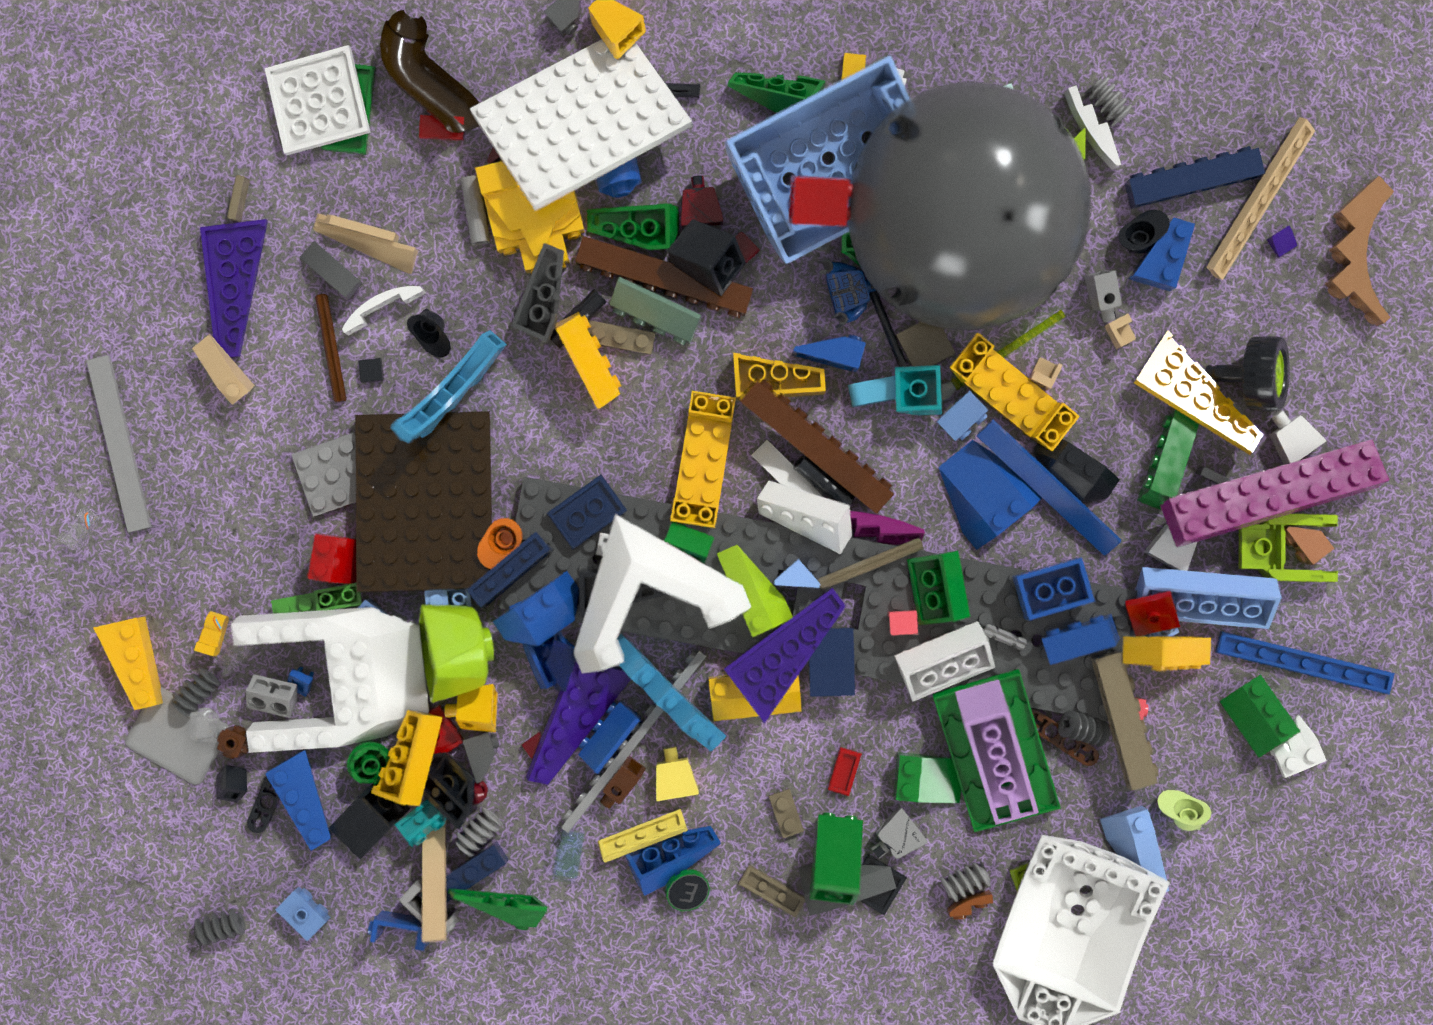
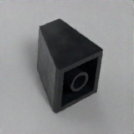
M694 219L683 229L682 233L667 251L673 266L719 296L723 295L746 264L735 235Z
M371 784L329 827L334 835L359 859L367 854L411 809L406 804H399L372 794L373 786L378 784Z

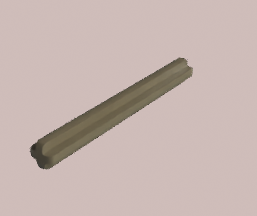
M919 538L818 578L817 581L820 583V588L824 590L923 549L922 541Z

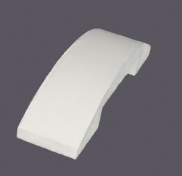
M405 286L382 292L362 304L349 317L342 330L345 334L350 335L368 325L364 319L365 316L400 297L408 304L426 294V292L419 286Z
M768 440L751 455L779 484L823 497L809 481L793 469V465Z

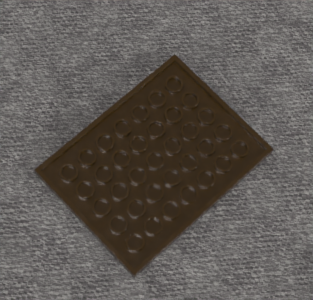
M490 411L447 412L432 433L423 438L419 436L409 443L400 439L396 432L391 429L395 421L406 414L355 415L357 592L468 589L491 570L480 563L477 556L478 545L492 524Z

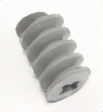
M1106 77L1093 84L1085 91V94L1092 92L1089 100L1098 99L1094 106L1097 108L1103 105L1100 113H1109L1105 120L1110 121L1114 119L1111 127H1114L1129 114L1132 105L1123 106L1126 98L1118 100L1121 92L1113 93L1112 90L1115 84L1107 86L1106 84L1110 78Z
M484 807L481 808L483 816L475 814L477 822L468 821L471 826L470 829L465 826L462 827L464 835L456 833L458 841H455L456 845L469 857L475 855L474 850L479 851L481 849L480 844L485 845L487 843L486 837H493L492 831L498 832L500 830L499 825L503 826L502 821L492 811Z
M981 859L980 867L973 862L972 870L964 866V874L960 870H956V878L949 873L948 882L943 877L940 878L949 899L952 898L955 902H958V894L964 899L966 898V890L972 895L975 894V886L982 891V883L991 887L989 875Z

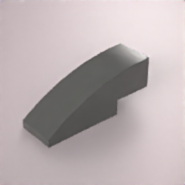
M315 241L300 256L308 266L348 300L363 284Z

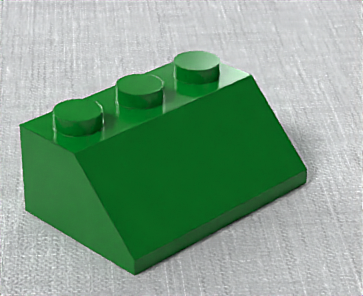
M958 550L907 559L919 625L952 622L970 617Z
M1262 675L1257 676L1219 701L1258 758L1301 732Z

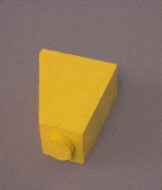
M596 0L588 7L593 27L617 60L646 32L643 15L615 0Z

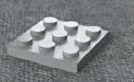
M355 432L291 454L313 517L356 503Z

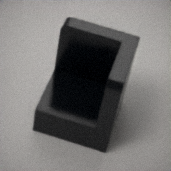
M225 765L216 776V799L238 803L247 793V770L245 768Z

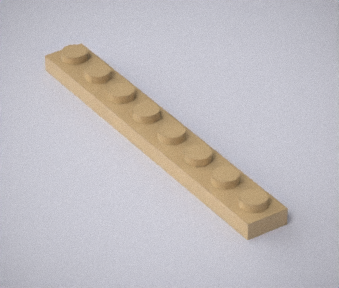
M1299 117L1291 128L1289 135L1280 146L1276 156L1268 165L1265 174L1257 183L1253 193L1245 202L1240 214L1234 220L1227 235L1223 238L1217 251L1210 259L1206 268L1215 278L1224 279L1314 134L1315 130L1306 118Z

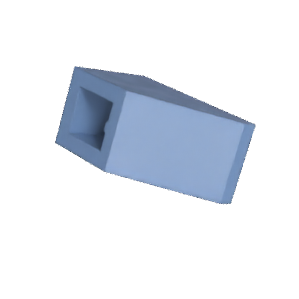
M467 589L424 591L426 605L471 606V595L467 592Z

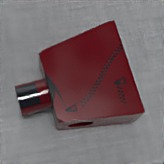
M704 176L691 177L692 189L683 190L682 229L692 219L709 226L723 225V216L715 188L705 187Z

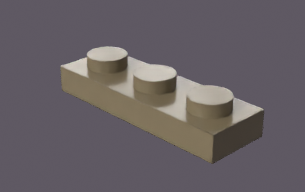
M590 320L591 327L588 331L591 337L596 335L601 346L652 355L656 333Z

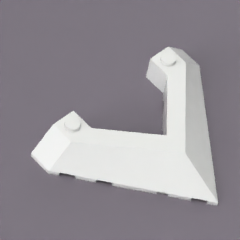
M615 515L574 655L582 674L601 671L624 662V654L617 635L640 582L701 607L709 628L735 618L751 608V605L741 584L732 581L718 571L700 563L670 544L659 540L638 526L627 522L622 517Z

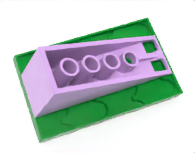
M1019 669L932 694L974 833L1061 809Z

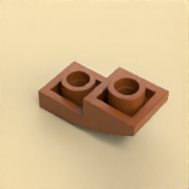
M989 890L968 895L965 899L961 898L958 902L951 904L947 908V913L953 919L967 918L966 915H972L971 906L985 908L988 907V904L993 903V895Z

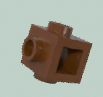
M234 725L222 730L217 738L219 743L217 750L222 751V755L230 759L239 758L247 754L249 751L246 735L247 729ZM231 740L234 741V746L230 744Z

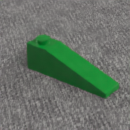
M735 72L728 81L727 86L778 114L824 90L826 81L807 76H797V80H784V75L765 79V76L759 73Z

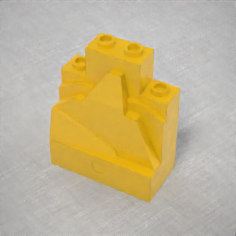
M503 161L476 167L475 170L481 194L485 200L497 251L507 256L517 253L516 249H520L525 271L527 274L531 273L532 275L543 244L546 243L564 251L562 269L566 268V264H570L564 238L568 237L569 240L581 237V233H585L575 190L535 211Z

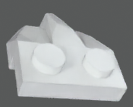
M1299 715L1294 718V722L1301 732L1270 751L1271 755L1275 757L1284 778L1327 761L1315 734Z

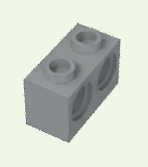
M254 674L246 690V708L290 718L297 703V684Z

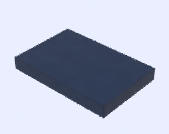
M600 474L546 514L572 550H574L613 522L615 515L621 516L628 510L602 474Z
M830 628L810 657V697L855 696L853 628Z

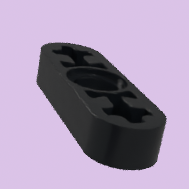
M267 777L264 779L247 821V826L253 833H261L268 828L280 799L273 792L265 791L266 788L269 790L272 787ZM265 795L270 796L273 800L270 808L264 807L261 803V799ZM261 812H268V816L264 814L261 819L264 825L256 828V823L253 822V819L259 818Z

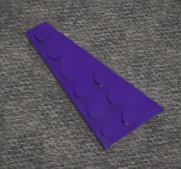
M267 219L200 227L213 338L230 358L241 356L268 224Z

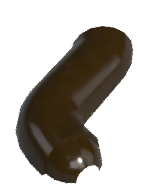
M404 10L394 13L389 21H385L380 41L381 58L389 77L403 92L442 123L447 131L459 133L479 127V124L471 114L470 108L480 102L469 90L427 56L425 45L429 35L427 34L425 19L422 16L413 18L407 15ZM403 37L416 41L414 43L405 42ZM453 116L464 117V125L459 123Z

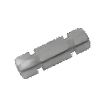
M986 624L983 631L987 637H994V640L1009 646L1013 645L1014 648L1021 651L1026 646L1027 640L1024 638L1016 637V635L1000 628L996 629L995 626Z

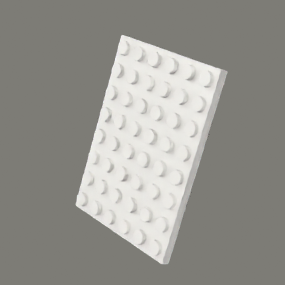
M602 39L470 108L471 114L535 211L693 127L692 120L636 42L617 60Z

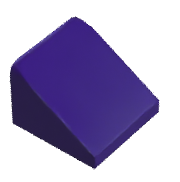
M1290 225L1266 239L1278 258L1298 246Z

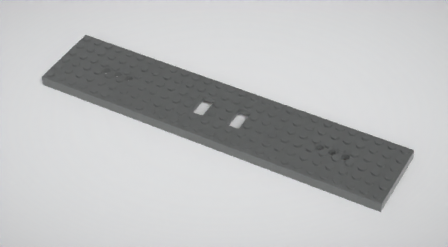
M529 477L523 478L515 520L522 531L521 544L533 533L537 532L552 547L553 551L501 594L499 608L509 610V606L528 598L565 571H568L580 589L579 572L581 569L600 568V565L594 563L593 556L597 552L600 533L610 534L613 522L572 550L546 514L582 487ZM616 494L628 510L620 517L652 534L659 540H665L672 523L670 520L673 504ZM717 513L715 528L678 523L714 537L704 565L709 566L726 577L717 553L738 545L773 585L774 579L778 575V569L785 571L797 559L818 580V578L897 547L850 538L842 553L839 554L780 524ZM918 551L844 581L865 585L858 628L854 629L855 675L905 684L895 655L978 621L983 630L986 624L996 626L1009 633L1013 630H1018L1021 638L1027 640L1025 648L1021 651L1014 648L1013 645L1009 646L994 640V638L987 637L995 668L940 691L1019 669L1030 707L1058 713H1066L1073 710L1088 714L1093 719L1097 717L1101 721L1108 722L1091 658L1113 651H1120L1123 654V636H1129L1131 621L1125 601L1136 599L1137 591L1089 582L1095 602L1036 619L1026 620L1023 616L1012 576L1028 572V570L960 558L970 617L952 622L919 625L917 618L918 634L891 635L887 612L916 611L907 559L937 553ZM844 582L824 590L813 587H797L792 616L797 615L832 588L841 599ZM579 590L576 618L573 622L583 624L584 617L580 618ZM670 594L632 603L620 631L744 654L786 622L752 637L742 613L727 622L709 628L701 607ZM1112 614L1120 637L1119 642L1114 647L1052 665L1049 663L1043 642L1037 647L1031 643V638L1035 634H1040L1043 638L1047 635L1046 631L1055 628L1063 630L1068 628L1067 625L1079 621L1084 623L1090 621L1089 619L1092 617ZM837 620L835 621V623H834L833 626L831 627V628H848V627H843V626H837V625H836V624H837Z

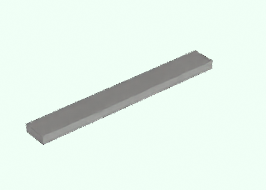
M106 355L86 360L127 531L130 533L151 528L111 356Z

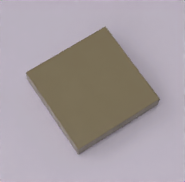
M919 322L896 335L911 366H932L956 354L945 331L940 327Z

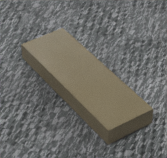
M750 864L738 882V885L795 918L805 903L804 895Z

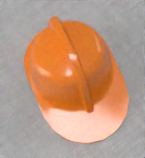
M500 518L494 521L481 539L477 548V556L480 563L485 567L492 569L521 544L522 531L514 520Z

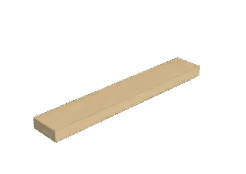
M446 821L442 828L430 832L427 835V839L422 843V941L424 943L447 941Z

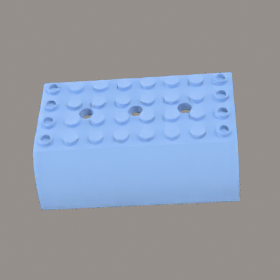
M891 56L866 67L725 141L729 160L769 242L785 264L849 232L848 221L846 226L791 224L788 222L790 185L784 184L783 176L785 173L791 172L794 176L846 178L850 180L849 184H851L856 163L866 145L862 141L863 133L870 131L873 134L875 129L893 110L910 99ZM892 122L889 126L891 134L897 131V124L895 122ZM829 151L833 154L834 158L832 163L826 165L822 161V156L825 152Z

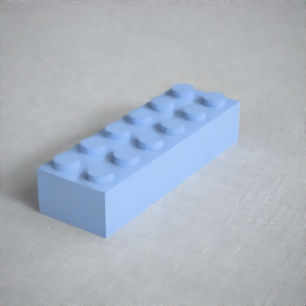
M1142 567L1135 589L1137 591L1136 598L1170 591L1178 619L1181 622L1262 629L1270 628L1281 600L1278 582L1275 578Z

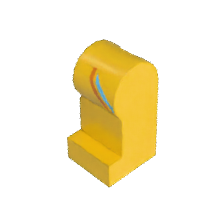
M210 611L205 619L204 628L202 629L199 641L196 642L194 651L210 656L219 655L229 617Z

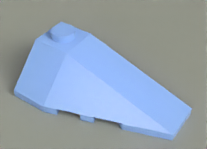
M1138 806L1100 818L1105 838L1117 855L1123 856L1167 880L1155 830L1147 808Z

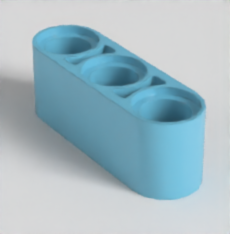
M895 376L848 385L852 407L896 399Z

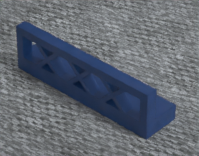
M537 532L533 533L469 587L467 592L481 608H486L553 551L552 547Z

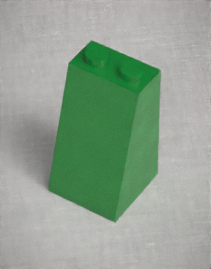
M833 813L818 815L809 899L854 905L860 893L863 820H859L856 816L851 815L844 816V818L836 817Z

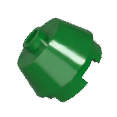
M372 741L359 743L353 748L347 760L349 775L360 784H378L381 779L378 775L382 767L386 768L390 759L388 756L389 750L382 744Z

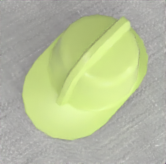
M1166 790L1158 797L1157 802L1160 810L1168 817L1174 819V823L1182 830H1200L1202 824L1206 823L1211 817L1210 807L1205 802L1184 792Z

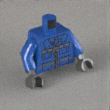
M829 259L819 261L818 264L821 263L824 266V270H820L819 274L828 273L825 278L835 312L831 319L837 318L839 320V324L835 328L857 320L867 309V303L870 302L869 292L876 290L868 279L865 280L863 271L857 270L855 266L842 262H831Z

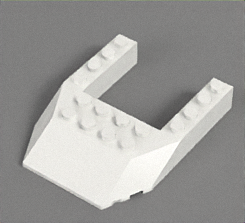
M373 607L238 616L231 623L234 646L312 640L325 641L334 717L253 722L246 731L249 753L340 747L386 737L399 730L408 710L429 712L419 625L405 622L394 615L389 616Z

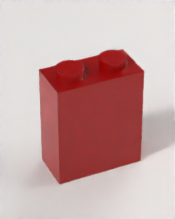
M791 176L788 222L791 224L846 226V222L850 220L851 209L848 207V198L852 196L850 180L846 178Z

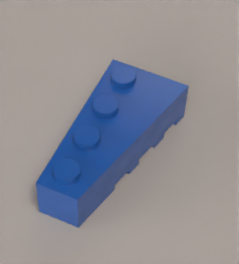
M306 749L268 770L265 775L312 851L330 840L331 833Z

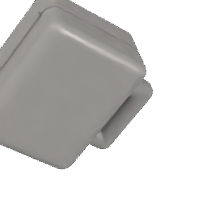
M161 687L163 703L142 708L125 738V745L130 750L188 783L199 785L202 783L220 751L217 750L219 745L217 738L220 732L229 726L199 708L192 711L189 717L181 714L172 704L175 700L172 693Z

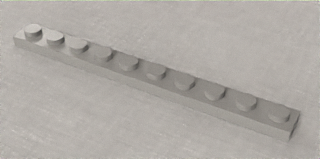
M701 650L697 653L692 651L685 660L688 664L683 671L678 669L671 678L674 681L672 685L678 691H680L705 659L706 654ZM651 704L645 711L644 715L647 716L642 723H637L631 731L633 734L628 741L625 739L617 749L619 753L616 757H611L603 768L606 770L602 775L596 774L589 783L591 789L588 793L582 792L575 801L578 804L573 811L569 809L561 820L564 823L561 828L567 833L573 828L664 710L657 704L656 706Z

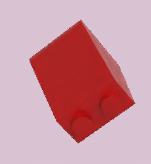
M315 534L308 579L333 583H357L356 539L330 534Z

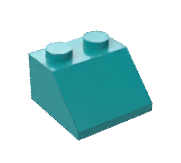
M940 365L895 367L896 412L919 416L942 415Z

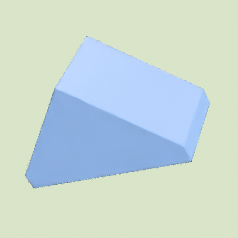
M799 559L774 579V585L820 588V583Z

